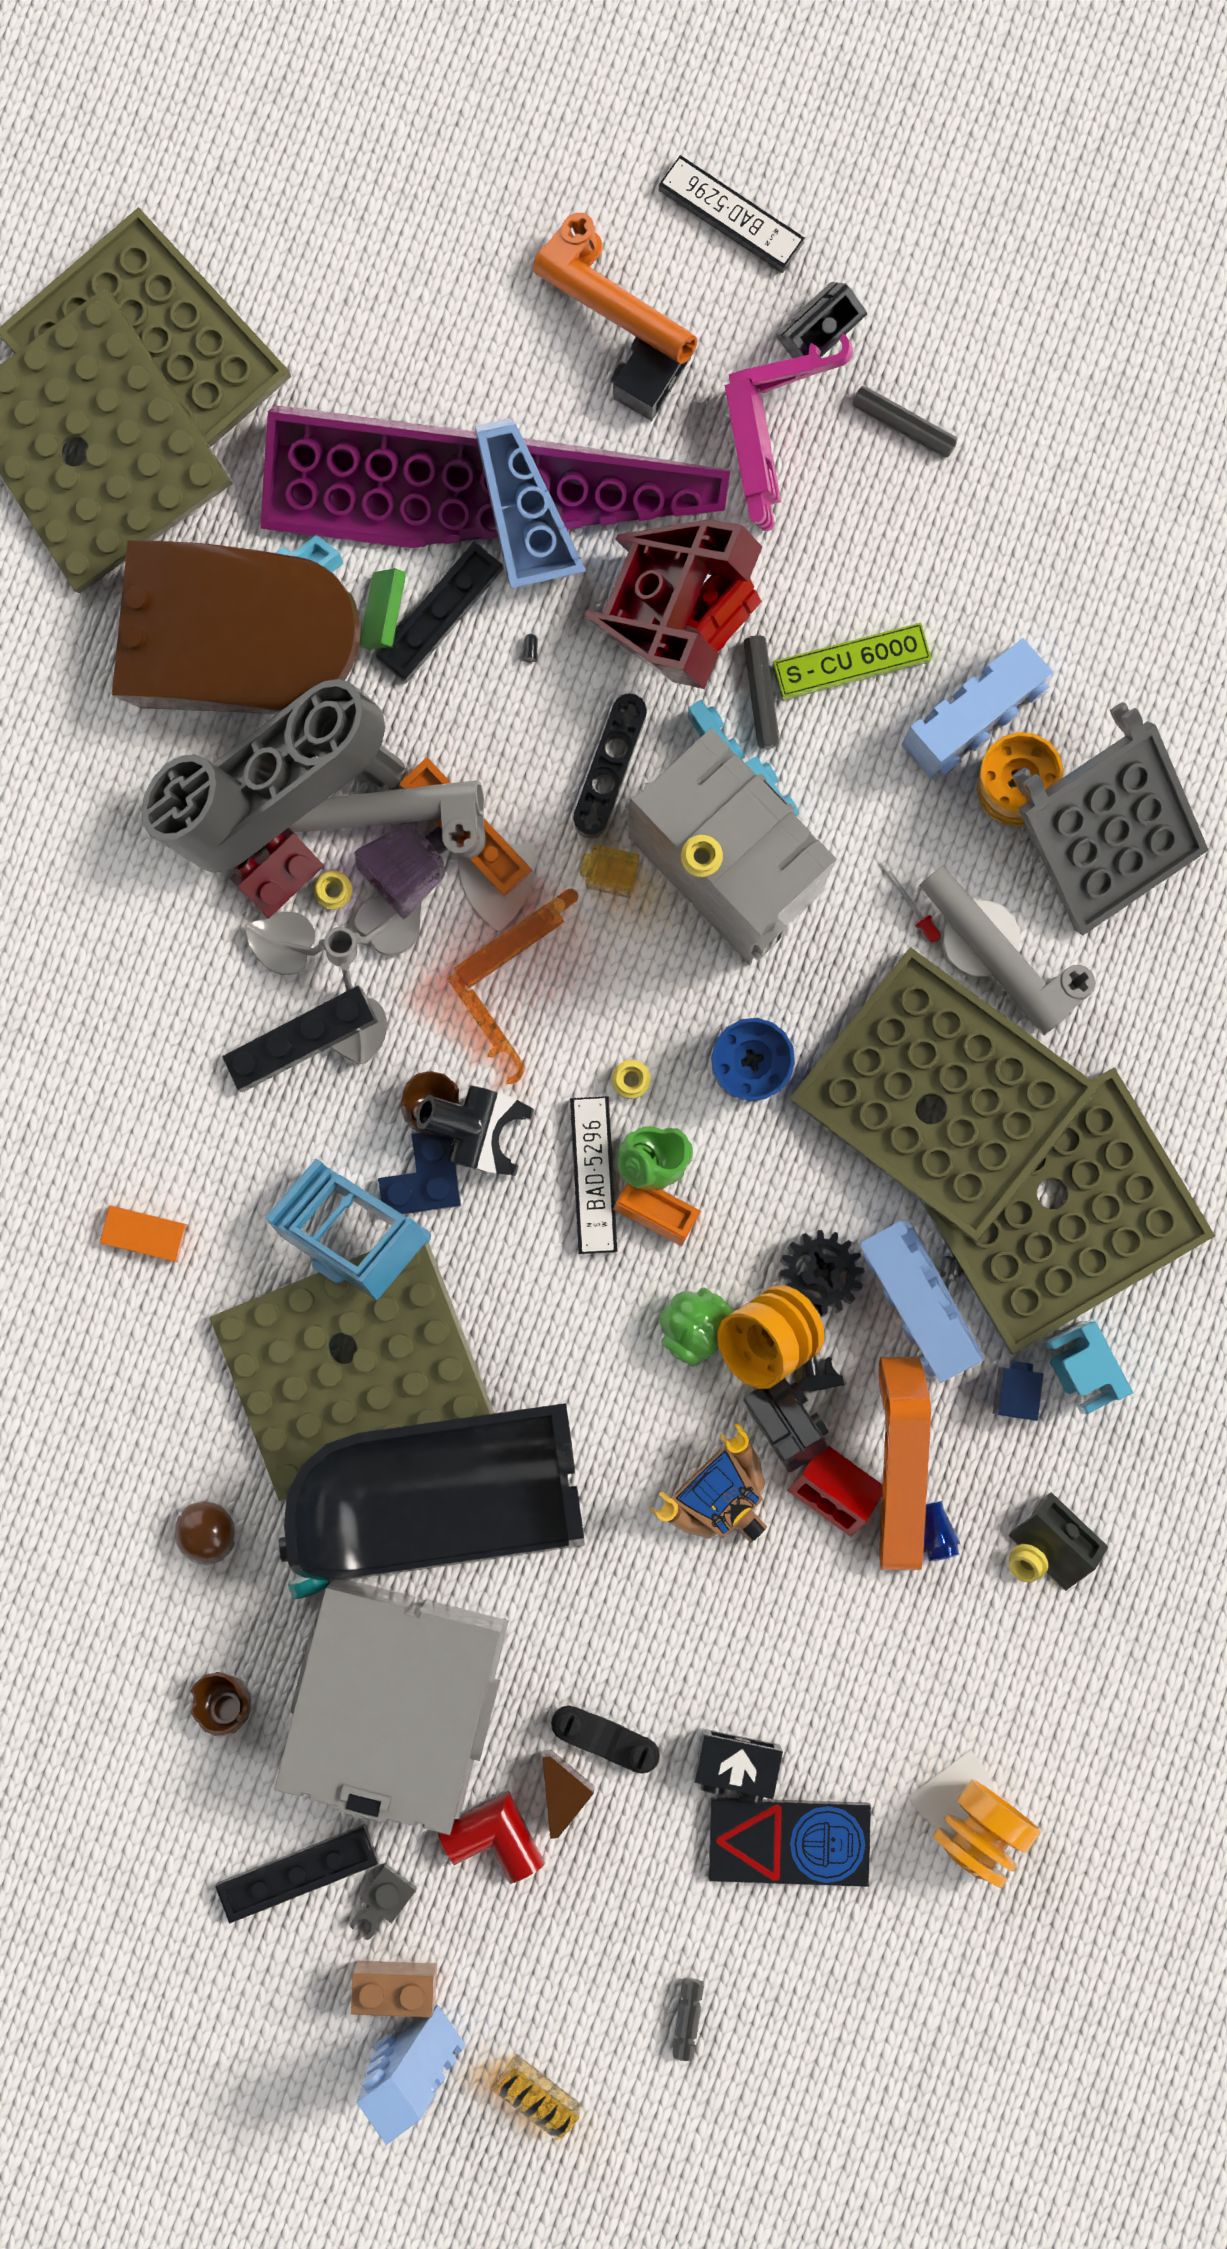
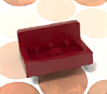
M287 828L259 849L252 857L250 856L244 862L235 866L233 870L235 873L230 877V880L269 919L324 867V864L294 832Z

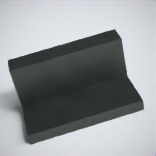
M1052 1492L1043 1497L1032 1515L1008 1535L1017 1545L1028 1544L1038 1548L1048 1561L1046 1573L1065 1591L1093 1572L1108 1549V1546Z

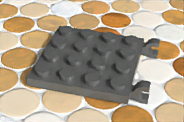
M1124 702L1119 703L1109 711L1125 736L1047 789H1045L1041 777L1037 774L1031 776L1029 769L1025 767L1012 775L1017 788L1028 801L1018 808L1075 931L1081 935H1085L1209 851L1157 726L1149 721L1143 724L1139 710L1133 708L1129 711L1127 704Z

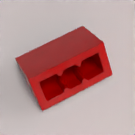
M828 1445L826 1451L812 1460L809 1459L804 1464L787 1491L852 1537L868 1521L882 1497V1484Z

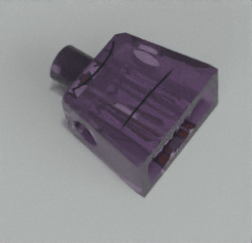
M404 824L354 851L357 870L403 920L411 914L445 876L444 861L440 854L447 848L443 843L442 828L439 826L425 837H422L411 824Z

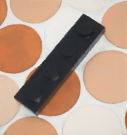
M358 985L223 1055L222 1058L237 1091L243 1093L378 1023V1020L363 988Z

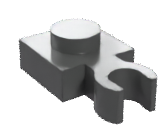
M385 1863L360 1897L369 1906L355 1914L350 1928L353 1929L359 1920H368L371 1924V1929L364 1939H371L377 1931L379 1919L383 1916L392 1924L416 1892L417 1887Z

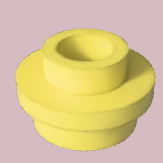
M696 835L690 838L684 844L681 851L683 867L688 873L696 877H708L714 874L721 866L723 860L720 844L714 838L707 835ZM697 850H705L709 854V861L705 864L697 863L694 859V853Z
M327 871L317 878L313 891L317 902L322 907L337 910L349 903L353 888L350 880L343 873ZM338 885L340 887L339 895L329 897L327 895L328 887Z
M623 1061L613 1072V1087L624 1098H639L650 1087V1072L640 1061ZM635 1073L639 1077L638 1084L634 1087L627 1086L624 1083L626 1074Z
M1020 1544L1015 1546L1009 1555V1569L1018 1580L1031 1583L1041 1579L1046 1574L1048 1561L1038 1548L1028 1544Z

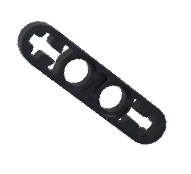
M628 693L621 695L614 702L574 811L573 821L575 829L585 838H596L605 832L644 727L647 708L643 699L636 694ZM629 704H634L636 706V713L640 715L639 717L632 716L628 724V732H635L633 736L623 730L612 729L613 725L621 728L623 712L619 710L620 708L627 709ZM618 738L625 741L628 751L623 757L612 758L607 754L605 748L611 739ZM608 774L614 779L615 787L611 792L600 794L595 791L592 784L598 775ZM587 796H590L597 802L609 803L607 808L601 804L599 805L597 819L602 822L600 825L593 824L591 829L585 828V821L580 818L581 815L588 816L593 806V801H586Z

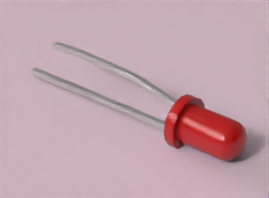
M881 863L880 866L920 921L915 927L917 929L920 928L929 942L935 943L939 941L941 933L932 922V916L928 915L925 918L922 916L892 871H887Z

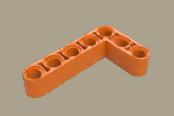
M880 1357L879 1388L886 1419L879 1540L881 1570H922L931 1428L930 1395L920 1357Z

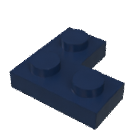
M411 1134L416 1173L378 1178L381 1201L402 1215L462 1206L456 1164L448 1161L453 1141L450 1138L437 1134Z

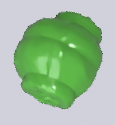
M654 1126L639 1128L628 1134L618 1148L619 1172L627 1184L637 1189L642 1188L649 1192L651 1190L664 1189L683 1177L687 1165L692 1162L693 1147L687 1136L678 1128H666L664 1130Z
M705 1287L700 1288L698 1292L682 1291L676 1294L660 1315L659 1323L664 1334L661 1340L662 1346L668 1349L673 1357L681 1360L683 1363H688L691 1367L696 1366L700 1361L710 1358L718 1351L717 1332L723 1319L734 1312V1309L730 1308L721 1296L712 1293Z

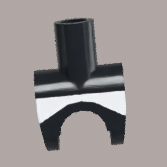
M469 1085L464 1105L432 1095L426 1096L420 1103L416 1120L417 1126L421 1130L454 1140L449 1162L475 1170L516 1176L519 1165L511 1163V1159L502 1153L499 1145L500 1132L509 1121L514 1119L532 1121L534 1109L511 1096Z

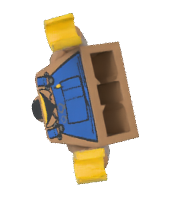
M738 1423L734 1424L738 1430L736 1437L727 1439L721 1433L720 1439L724 1446L671 1497L664 1492L658 1494L665 1500V1504L659 1510H655L650 1506L649 1511L663 1522H669L684 1533L708 1539L715 1537L717 1534L724 1538L736 1527L752 1543L766 1530L768 1526L752 1511L763 1500L760 1493L764 1488L765 1482L760 1458L749 1443L747 1434Z

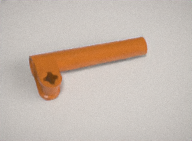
M574 213L569 215L548 243L537 253L533 262L534 273L679 364L687 362L697 347V337L592 269L591 265L600 257L603 251L602 240L595 233L594 222L588 214Z

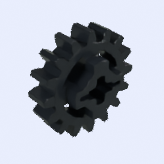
M817 1230L814 1240H811L810 1236L804 1233L800 1237L801 1246L795 1242L789 1244L787 1248L793 1256L783 1255L780 1262L787 1266V1269L781 1270L778 1273V1278L788 1280L785 1286L802 1293L810 1300L814 1307L818 1308L820 1317H825L830 1306L836 1314L843 1310L841 1300L847 1304H852L855 1297L850 1291H860L863 1287V1284L855 1280V1277L862 1276L865 1273V1268L855 1267V1262L861 1257V1254H850L848 1252L852 1244L850 1240L841 1245L837 1242V1232H834L829 1239H824L823 1231ZM822 1249L830 1250L838 1256L832 1257L824 1254ZM803 1254L806 1267L804 1272L796 1276V1265L798 1259ZM817 1265L820 1270L828 1269L830 1274L825 1280L822 1276L815 1278L813 1275ZM846 1271V1283L840 1292L837 1279L839 1274ZM810 1289L818 1292L821 1298L814 1297L804 1290Z

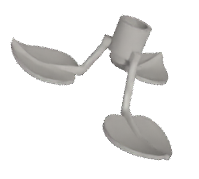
M405 892L391 905L383 895L374 897L366 901L359 908L355 916V926L359 932L365 935L364 937L360 936L359 933H353L345 927H336L331 929L326 934L325 939H321L314 948H311L315 942L313 925L305 916L296 912L275 913L269 919L266 917L247 923L245 925L246 936L251 950L257 959L267 969L280 975L300 973L306 966L307 955L315 956L322 950H325L328 960L342 968L345 988L348 991L353 988L349 965L357 957V943L367 944L372 941L376 951L385 955H398L410 949L417 940L420 931L422 898L419 894ZM372 998L367 999L378 1023L331 1046L334 1051L356 1064H365L378 1053L386 1037L387 1018L385 1011L378 1001Z

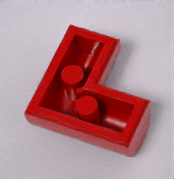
M509 1790L460 1815L459 1819H455L450 1835L438 1832L441 1844L454 1866L491 1847L510 1884L529 1877L545 1864Z

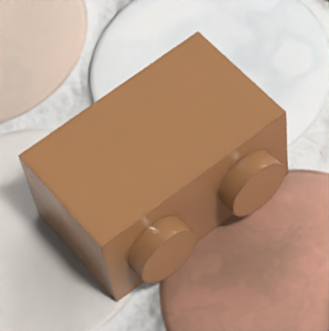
M357 1961L352 1975L351 2015L432 2017L436 2005L437 1963Z

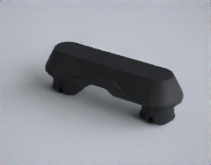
M570 1705L559 1708L552 1716L551 1726L555 1736L573 1746L641 1774L652 1771L659 1763V1748L654 1741L618 1723Z

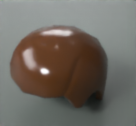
M427 1071L414 1075L406 1083L401 1099V1110L404 1121L408 1123L410 1128L420 1133L433 1135L434 1133L421 1130L417 1126L416 1116L420 1103L426 1096L432 1095L459 1104V1088L445 1074Z
M208 1501L190 1504L177 1518L175 1524L176 1544L181 1553L192 1562L203 1565L220 1562L230 1553L235 1545L234 1522L227 1511L219 1504Z
M216 1672L203 1675L192 1686L190 1692L193 1695V1706L190 1713L204 1732L214 1736L234 1734L248 1720L251 1712V1695L240 1679L226 1673Z

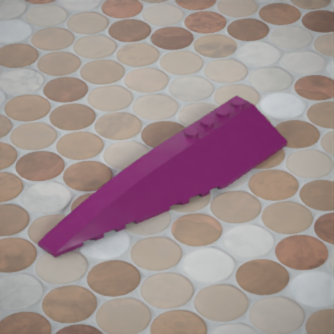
M274 405L268 411L260 529L407 548L426 547V545L440 543H459L465 540L482 538L483 540L498 538L475 431ZM523 438L567 530L598 524L601 526L623 521H643L673 515L685 516L725 511L730 470Z

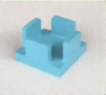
M1080 1321L1068 1327V1330L1044 1342L1047 1350H1055L1072 1340L1075 1343L1073 1348L1050 1360V1364L1066 1393L1072 1394L1077 1391L1079 1395L1085 1396L1099 1388L1100 1394L1077 1406L1081 1414H1089L1114 1400H1121L1133 1394L1096 1321Z

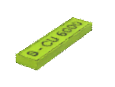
M920 622L775 660L772 665L782 701L929 663L932 658L923 626Z

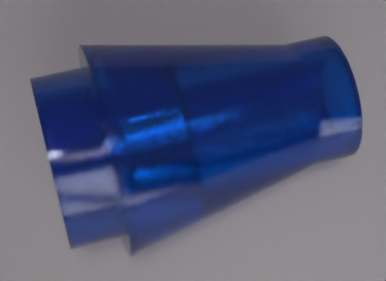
M942 1501L926 1504L923 1553H927L929 1562L959 1556L958 1545H961V1542L944 1510Z

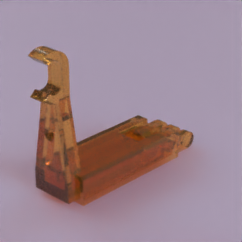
M575 889L565 890L453 968L455 973L446 979L493 1047L489 1050L487 1057L495 1058L497 1053L506 1052L516 1065V1072L512 1076H507L506 1084H514L522 1078L525 1071L524 1063L473 988L470 990L466 989L478 983L563 924L565 921L560 913L577 902L579 895Z

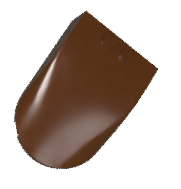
M127 540L112 696L143 709L278 714L306 691L321 682L335 679L346 680L355 663L360 644V618L355 600L334 573L317 562L306 558L224 545Z

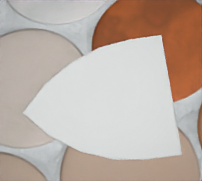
M534 843L509 844L533 871L505 897L469 858H463L458 855L461 884L469 902L481 918L498 932L502 931L517 916L528 898L534 881Z
M970 1749L908 1796V1798L934 1829L941 1827L955 1836L957 1832L944 1820V1817L948 1813L964 1821L969 1815L961 1808L957 1799L970 1780L978 1781L994 1793L995 1790L985 1768Z

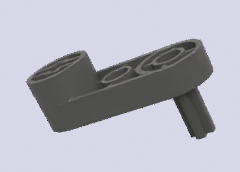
M341 679L323 681L302 694L216 762L212 763L203 757L192 754L179 756L165 764L153 777L145 791L141 807L142 822L151 837L198 867L211 873L226 872L244 862L360 773L380 788L386 785L392 789L401 782L398 774L405 770V765L400 758L382 745L385 722L383 712L378 705L352 683Z

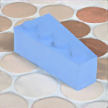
M513 418L474 426L510 587L515 588L586 572L582 560Z
M1024 638L991 662L982 671L984 674L982 677H972L963 684L953 695L954 700L949 703L944 699L933 708L924 721L919 719L910 726L901 745L930 779L939 772L944 777L962 762L958 756L969 747L973 752L978 750L991 738L988 731L998 723L1005 727L1020 714L1017 708L1027 699L1031 703L1035 702L1050 688L1046 683L1054 672Z
M901 1220L859 1243L864 1251L863 1255L868 1266L874 1274L878 1275L884 1286L882 1290L887 1301L893 1309L897 1308L904 1322L901 1325L907 1338L912 1344L916 1342L924 1356L920 1358V1361L931 1379L937 1377L938 1381L942 1383L986 1360L911 1221Z
M438 2005L434 2008L432 2017H421L397 2036L390 2032L373 2046L375 2052L369 2058L370 2064L365 2070L366 2076L361 2082L362 2088L356 2103L386 2145L421 2120L435 2097L434 2091L446 2079L443 2074V2067L446 2070L453 2067L457 2060L454 2055L460 2053L466 2045Z

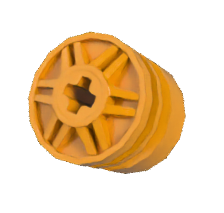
M1016 732L1001 737L989 747L981 763L976 790L980 805L990 818L1006 826H1026L1018 808L1028 801L1017 787H1010L1013 779L1012 775L1025 767L1029 769L1031 776L1037 774L1041 777L1045 789L1063 778L1064 768L1059 753L1048 740L1034 733Z
M785 1285L771 1286L721 1321L717 1332L718 1347L725 1364L733 1375L744 1384L756 1389H770L820 1353L824 1344V1326L818 1311L802 1293Z
M971 1779L957 1799L961 1808L969 1816L964 1821L957 1816L947 1813L944 1820L957 1833L954 1836L947 1830L937 1827L933 1833V1838L944 1848L947 1855L968 1873L978 1879L988 1881L998 1888H1003L1008 1879L995 1867L996 1863L1014 1872L1017 1865L1005 1850L1008 1846H1011L1018 1851L1027 1853L1042 1831L1000 1796L978 1781Z

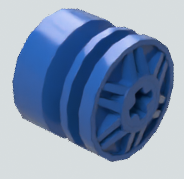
M760 1018L741 1019L726 1027L717 1038L711 1055L712 1073L719 1086L732 1097L745 1101L764 1100L780 1092L790 1080L795 1065L794 1048L786 1032L773 1022ZM747 1050H752L754 1055L761 1054L763 1061L757 1064V1071L752 1072L749 1066L743 1067L741 1064V1060L746 1057Z

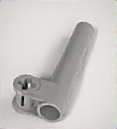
M477 780L330 797L290 827L296 833L441 819L442 839L446 848L463 858H473L483 851L486 842L484 793L481 782ZM464 831L471 834V837L464 840L463 846L458 843V838L464 837Z
M944 865L919 885L1043 1036L1071 1014L1070 1011L1094 991L1095 977L1091 970L1083 965L1068 967L1046 984ZM1070 983L1074 985V990L1069 987Z

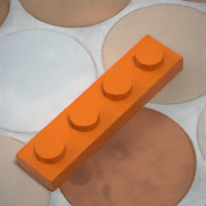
M426 757L399 784L406 789L448 784L451 782ZM484 818L485 847L478 856L469 859L505 897L533 870ZM441 819L434 820L435 823L442 829ZM464 831V837L458 838V843L463 846L464 840L471 837V834Z

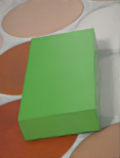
M396 568L373 572L360 636V647L368 650L392 647L406 572Z

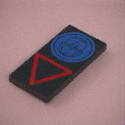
M711 1797L709 1881L869 1887L871 1805L864 1802L763 1799V1803H756L741 1798Z

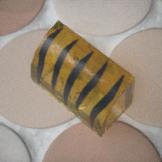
M517 2053L492 2086V2090L557 2141L579 2119L580 2103Z

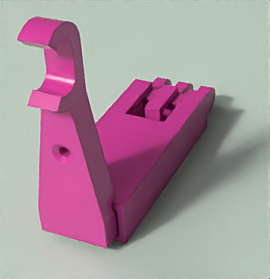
M844 333L839 339L842 343V350L838 354L820 358V349L811 343L809 355L728 374L730 384L724 386L744 495L747 500L750 519L763 531L773 529L775 522L771 505L780 503L781 497L762 394L814 374L847 364L853 355V346Z

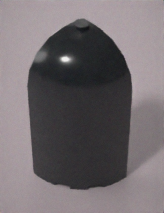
M566 1403L361 1432L325 1444L302 1464L287 1492L284 1519L285 1537L278 1539L281 1562H288L292 1572L304 1578L353 1579L585 1546L577 1486L569 1487L568 1475L575 1474Z

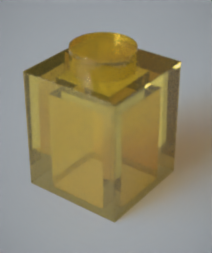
M594 844L592 855L584 854L580 876L586 877L585 885L587 889L631 899L640 854Z

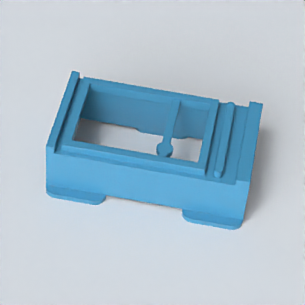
M318 1159L311 1163L265 1217L280 1237L313 1258L312 1267L317 1272L336 1284L346 1280L376 1301H378L421 1247L431 1240V1233L427 1229L326 1167ZM334 1190L343 1195L344 1197L340 1201L341 1204L313 1237L301 1230ZM353 1202L391 1225L389 1230L358 1267L318 1242L342 1212L349 1208Z

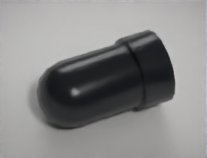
M527 634L524 638L522 661L524 662L538 661V639L534 634Z

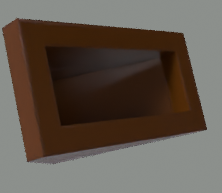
M544 1750L542 1759L550 1839L559 1838L592 1797L595 1786L554 1751Z

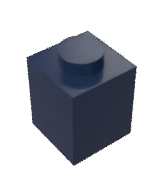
M1010 1361L1009 1368L998 1367L992 1414L1038 1421L1044 1373L1033 1372L1034 1364Z

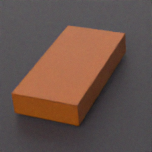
M626 1184L613 1208L618 1213L680 1246H683L701 1210L661 1189L649 1192L642 1188L637 1189L629 1184Z
M109 1205L100 1243L178 1262L187 1224Z

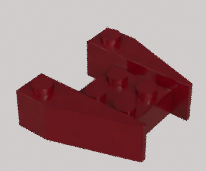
M712 519L617 534L615 540L628 551L625 562L604 612L599 613L586 610L584 615L607 636L670 681L705 689L719 653L698 633L684 631L707 574L749 582L763 546L743 525Z

